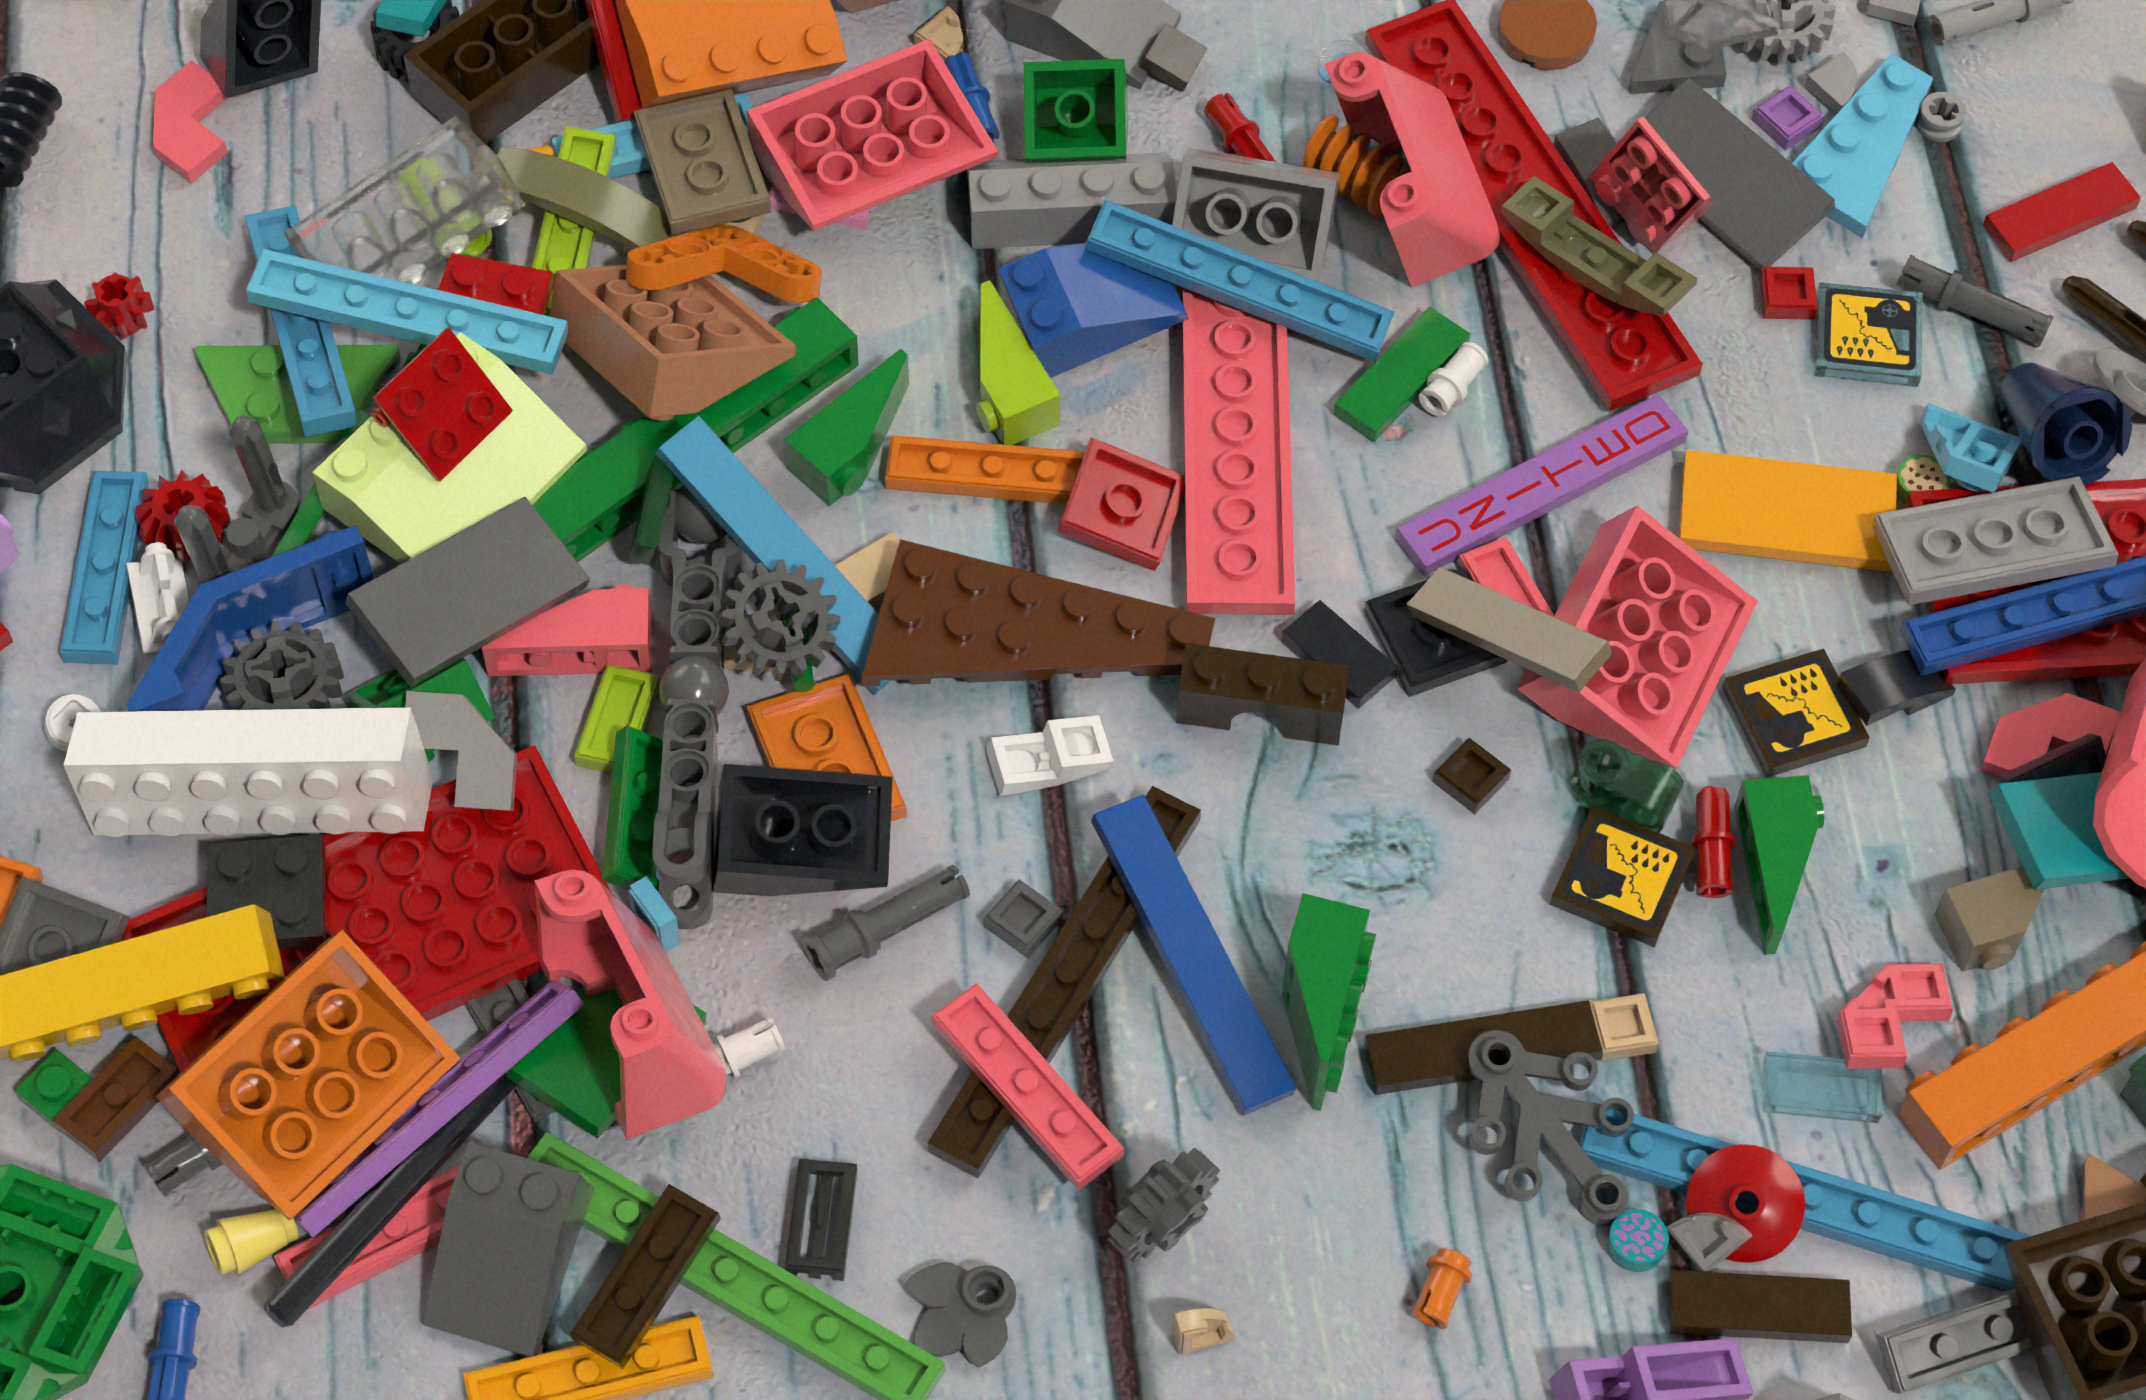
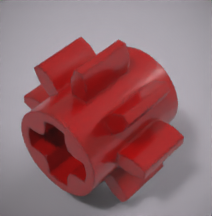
M115 272L104 277L98 283L93 282L91 284L96 298L84 301L85 307L113 335L126 339L127 336L136 333L140 328L146 329L148 327L143 313L153 311L154 305L150 292L144 291L140 277L136 276L130 280L128 277Z

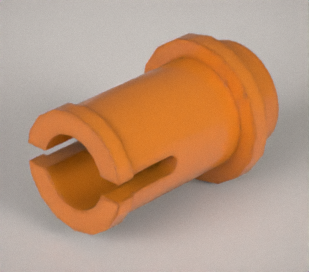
M1439 1248L1436 1256L1428 1258L1426 1265L1430 1271L1417 1303L1413 1306L1411 1315L1425 1325L1433 1328L1437 1325L1440 1329H1446L1463 1284L1470 1283L1473 1274L1469 1270L1471 1266L1469 1258L1457 1251Z

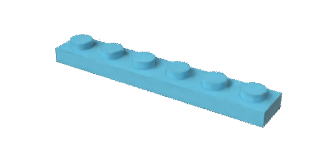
M263 249L246 289L248 303L429 345L444 329L449 327L455 335L459 332L463 333L501 359L505 364L551 375L555 371L568 335V321L266 249Z

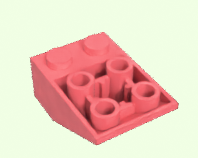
M1643 116L1633 124L1589 177L1594 182L1600 198L1608 205L1615 207L1628 223L1632 236L1639 243L1646 245L1653 254L1697 222L1714 204L1711 196Z

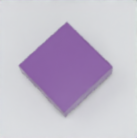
M1789 85L1754 108L1751 120L1786 151L1821 128L1824 115Z

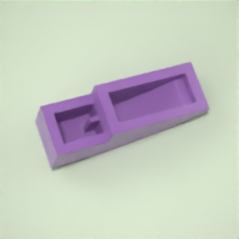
M1736 1338L1632 1346L1624 1355L1618 1357L1569 1360L1549 1379L1554 1400H1745L1754 1394Z

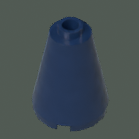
M2037 363L2018 365L2004 378L2000 390L2001 399L2033 466L2044 478L2050 481H2057L2079 476L2083 485L2086 486L2103 478L2111 471L2107 465L2117 453L2121 456L2124 455L2129 446L2132 432L2130 413L2119 398L2110 391Z

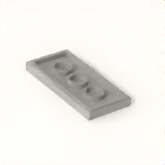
M2079 476L1874 515L1873 521L1875 534L1908 606L2116 566L2118 552Z

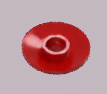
M1739 1144L1714 1152L1697 1167L1688 1185L1686 1211L1687 1216L1696 1213L1721 1214L1743 1225L1753 1236L1725 1259L1734 1262L1753 1263L1774 1257L1787 1248L1794 1240L1803 1222L1805 1197L1802 1184L1796 1172L1781 1156L1764 1147ZM1744 1191L1753 1193L1758 1200L1756 1211L1749 1215L1739 1212L1735 1205L1737 1195Z

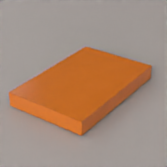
M851 673L817 683L813 689L807 692L795 690L747 706L748 718L768 767L893 777L891 822L907 817L906 805Z

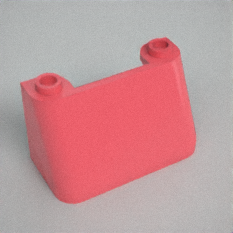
M1351 53L1325 63L1346 122L1355 128L1353 140L1355 141L1359 136L1365 134L1387 148V156L1403 150L1412 172L1390 181L1382 190L1380 196L1382 213L1411 288L1491 255L1499 244V228L1444 93L1440 89L1368 53Z
M562 871L535 880L539 964L548 982L550 983L555 980L561 982V977L572 978L583 985L587 997L615 988L623 1004V1007L619 1008L612 1017L610 1034L620 1058L621 1100L615 1103V1117L626 1140L704 1112L718 1105L724 1097L726 1090L724 1064L655 932L597 878L585 871Z

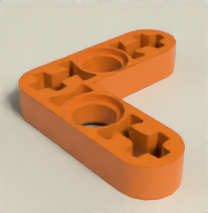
M719 224L697 229L629 251L627 255L626 281L631 286L643 290L667 289L710 274L725 271L785 301L807 303L816 297L819 298L822 270L819 266L742 228L732 225Z

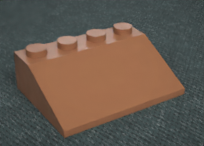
M627 265L556 270L550 317L568 321L566 345L590 364L593 370L599 372L617 388L619 393L635 404L648 418L666 421L674 418V415L697 413L795 356L797 346L711 275L667 289L643 290L627 283Z

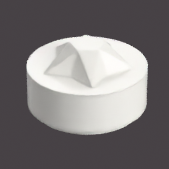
M77 694L62 696L54 701L48 709L44 720L45 734L48 740L62 751L67 752L77 712H101L98 706L85 696Z

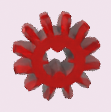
M181 469L175 481L169 482L159 475L158 490L143 489V504L136 507V519L139 527H141L139 532L144 544L148 546L156 542L164 543L167 549L171 550L174 554L176 553L178 559L185 564L189 554L177 530L175 518L183 506L194 505L205 510L219 544L223 545L225 537L223 530L229 526L231 519L228 508L225 507L226 499L222 490L218 486H211L210 481L206 479L203 473L190 481L189 476Z

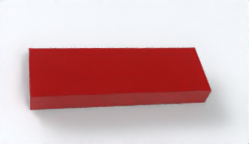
M2112 161L1987 214L1983 227L2008 260L2012 262L2136 209L2141 197Z

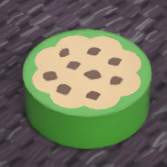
M1913 455L1906 458L1899 466L1896 494L1906 503L1910 491L1948 489L1951 477L1943 474L1935 457Z

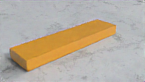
M699 1315L650 1327L624 1369L619 1368L586 1347L577 1345L463 1374L468 1400H626L714 1378Z

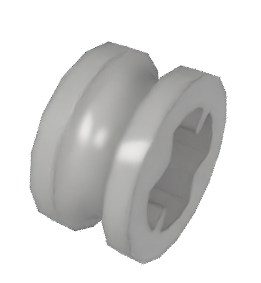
M1948 92L1929 94L1923 100L1917 119L1918 130L1924 137L1935 142H1948L1955 139L1960 133L1966 115L1965 104L1959 97Z

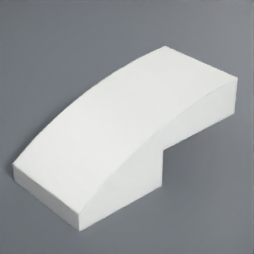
M1099 715L1048 720L1043 732L991 737L986 748L1000 796L1040 790L1075 781L1108 769L1114 762Z

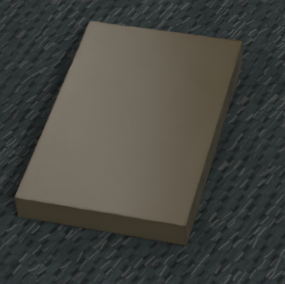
M732 89L633 111L636 128L671 235L771 213L770 198Z

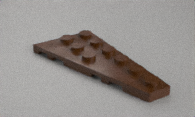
M900 539L862 675L861 686H880L881 680H910V685L931 684V679L963 678L967 683L1052 680L1053 674L1080 673L1081 678H1101L1103 672L1133 671L1137 676L1181 675L1186 643L1209 646L1215 618Z

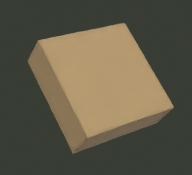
M1645 993L1590 1002L1603 1051L1600 1061L1656 1053L1659 1043Z

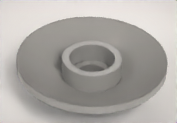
M2102 348L2098 350L2093 357V366L2104 386L2119 398L2129 410L2130 416H2134L2137 412L2146 417V364L2136 357L2117 349Z

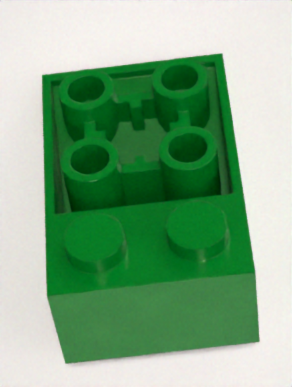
M1302 893L1288 944L1282 997L1312 1109L1321 1111L1326 1091L1337 1093L1345 1064L1344 1057L1348 1042H1351L1359 1011L1358 1005L1361 993H1364L1372 962L1371 956L1377 934L1366 931L1370 910Z

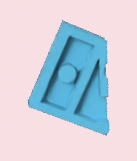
M1927 403L1919 423L1943 474L1956 478V482L1959 485L1972 491L1982 492L1987 490L1995 493L2016 459L2022 444L2020 437Z

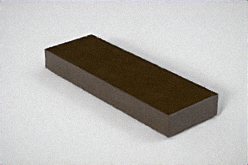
M668 1184L571 1331L570 1336L572 1339L619 1368L624 1369L721 1220L719 1212Z
M1671 1270L1668 1277L1671 1334L1849 1343L1852 1337L1850 1280Z

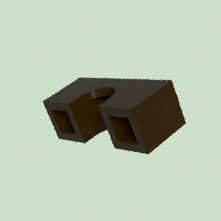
M1186 643L1178 689L1176 723L1230 730L1231 721L1236 715L1245 712H1260L1274 716L1284 724V738L1339 746L1350 666Z

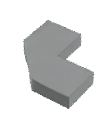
M406 691L405 708L411 707L424 749L458 751L454 807L513 811L517 754L480 714L481 712L469 698L462 694Z

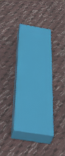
M93 471L60 649L63 663L118 665L131 593L126 563L136 562L141 527H139L136 519V507L143 504V489H149L150 481L146 472Z

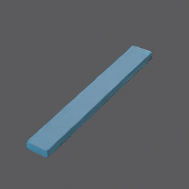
M1615 1109L1605 1111V1117L1610 1124L1619 1126L1625 1123L1624 1116L1620 1111ZM1634 1114V1120L1628 1131L1619 1137H1610L1603 1134L1599 1129L1584 1127L1579 1145L1596 1167L1686 1194L1690 1179L1697 1167L1714 1152L1734 1144ZM1786 1161L1796 1172L1804 1191L1805 1213L1801 1230L1998 1291L2005 1292L2015 1288L2003 1248L2007 1243L2030 1237L2031 1235ZM1744 1191L1737 1195L1735 1205L1739 1211L1752 1214L1758 1207V1200L1753 1193Z

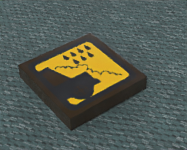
M1824 648L1724 679L1722 689L1766 778L1862 749L1868 744L1870 737L1858 713L1837 685L1839 676Z
M1592 806L1552 894L1550 905L1655 947L1697 848Z

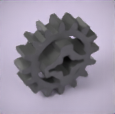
M778 560L774 571L770 573L762 562L757 563L752 572L753 580L741 572L734 583L737 591L727 590L722 603L730 609L721 612L718 624L731 627V629L725 633L722 643L724 646L738 645L740 649L734 659L737 664L744 662L748 658L755 662L752 671L754 676L758 677L764 667L772 668L774 680L780 681L786 668H790L798 679L803 677L807 669L806 661L818 668L825 658L822 650L831 651L837 640L830 631L837 629L840 623V616L827 613L833 608L837 599L835 595L821 596L819 591L825 581L822 577L816 578L812 582L804 579L806 575L805 565L801 564L795 573L792 574L787 572L784 560ZM755 595L757 611L751 613L749 618L744 619L745 605ZM772 613H775L778 620L771 622L769 618ZM788 619V626L784 627L780 620ZM814 622L813 637L804 646L802 642L804 635L801 629L807 628L809 623Z
M278 621L272 622L271 633L263 635L256 627L251 629L253 641L250 644H246L236 640L233 646L237 658H224L222 662L226 676L220 678L230 710L331 709L328 698H341L342 696L339 680L344 678V672L341 662L338 660L335 645L333 642L324 643L321 630L317 628L306 636L301 622L295 621L290 631H282Z
M1193 1148L1188 1154L1185 1151L1181 1152L1172 1164L1165 1159L1156 1162L1122 1196L1120 1203L1125 1208L1117 1213L1115 1218L1118 1222L1109 1229L1108 1232L1111 1236L1108 1241L1127 1260L1130 1259L1133 1263L1141 1256L1144 1259L1147 1258L1156 1246L1163 1251L1171 1249L1207 1213L1209 1208L1204 1204V1201L1212 1195L1209 1190L1218 1183L1219 1178L1217 1174L1220 1172V1169L1196 1148Z

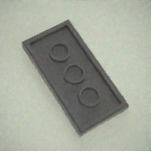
M1690 78L1645 117L1647 122L1711 196L1714 204L1699 220L1760 272L1762 267L1772 266L1835 208V199Z
M523 497L348 593L345 603L408 685L413 687L585 589L590 578L529 500Z

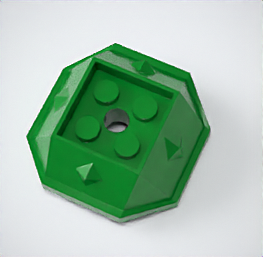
M13 1164L0 1166V1302L10 1291L16 1289H23L25 1291L17 1302L10 1305H0V1400H57L88 1383L144 1274L123 1213L117 1202Z

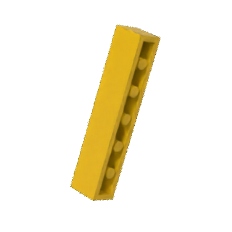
M253 904L1 975L0 1059L10 1057L12 1062L29 1061L46 1055V1046L66 1041L67 1046L86 1045L102 1039L101 1031L121 1025L125 1031L143 1029L158 1023L157 1015L178 1009L179 1015H190L213 1008V999L234 994L235 999H247L269 992L268 984L285 978L271 913Z

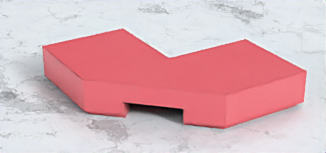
M192 60L155 90L153 148L156 157L190 183L195 181L228 153L225 141L199 122L229 98L224 97L212 75Z
M2065 693L2001 716L1995 726L1980 771L1998 777L2045 755L2049 746L2057 749L2089 733L2101 736L2106 753L2120 711L2070 693Z
M1942 963L1886 964L1873 977L1871 984L1858 997H1853L1840 1010L1837 1027L1846 1069L1904 1068L1907 1052L1900 1022L1950 1020L1953 1006Z

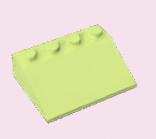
M461 332L456 337L510 405L513 412L443 480L438 482L392 423L384 428L372 416L312 472L322 508L348 527L356 525L362 537L400 564L405 563L523 497H526L533 505L587 451L586 444L501 359Z

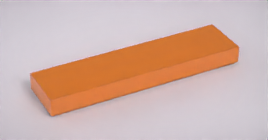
M891 435L885 475V489L1066 504L1084 451Z

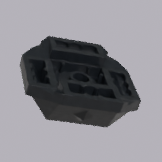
M57 279L26 283L9 281L0 285V374L6 371H16L11 376L0 377V487H16L17 491L39 495L121 434L124 421L123 405L127 369L125 346Z

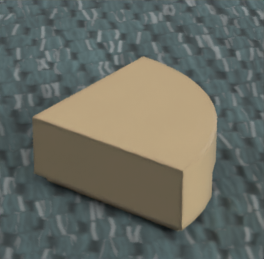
M949 6L945 7L914 33V45L930 39L943 61L948 56L963 52V31L960 26V20Z
M1200 1308L1174 1313L1172 1336L1178 1354L1182 1353L1184 1355L1231 1342L1235 1338L1229 1316L1223 1310Z

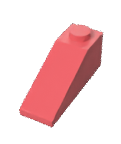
M627 585L614 586L610 589H594L544 611L482 647L488 677L604 673L607 664L641 672H652L653 615L649 589L634 588Z

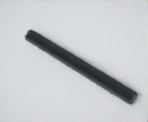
M506 1072L391 1170L265 1302L264 1311L274 1323L282 1328L292 1326L511 1093L517 1084L506 1077Z

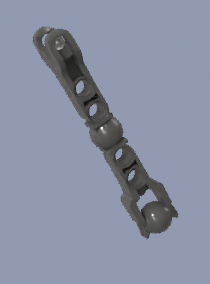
M682 485L677 491L672 488L670 489L658 543L662 578L673 589L670 621L672 647L669 648L670 666L666 668L659 686L660 701L667 714L664 721L658 811L654 821L653 862L656 877L659 880V894L677 917L678 929L688 930L706 924L711 917L713 909L715 800L718 762L716 734L719 732L718 715L723 711L729 694L728 680L721 669L724 650L722 639L725 626L718 624V618L721 612L726 610V606L722 601L727 590L730 587H734L737 576L741 572L744 573L745 552L728 534L727 545L725 548L714 550L712 560L704 556L687 560L685 550L677 548L678 532L688 541L700 544L718 542L728 533L692 493ZM702 643V645L692 646L691 644ZM689 735H697V736H699V737L694 738V739H685V738H684V737L689 736ZM687 782L697 783L694 786L689 787L680 786L683 783ZM681 886L694 887L700 893V899L695 906L687 910L677 908L673 904L674 891Z

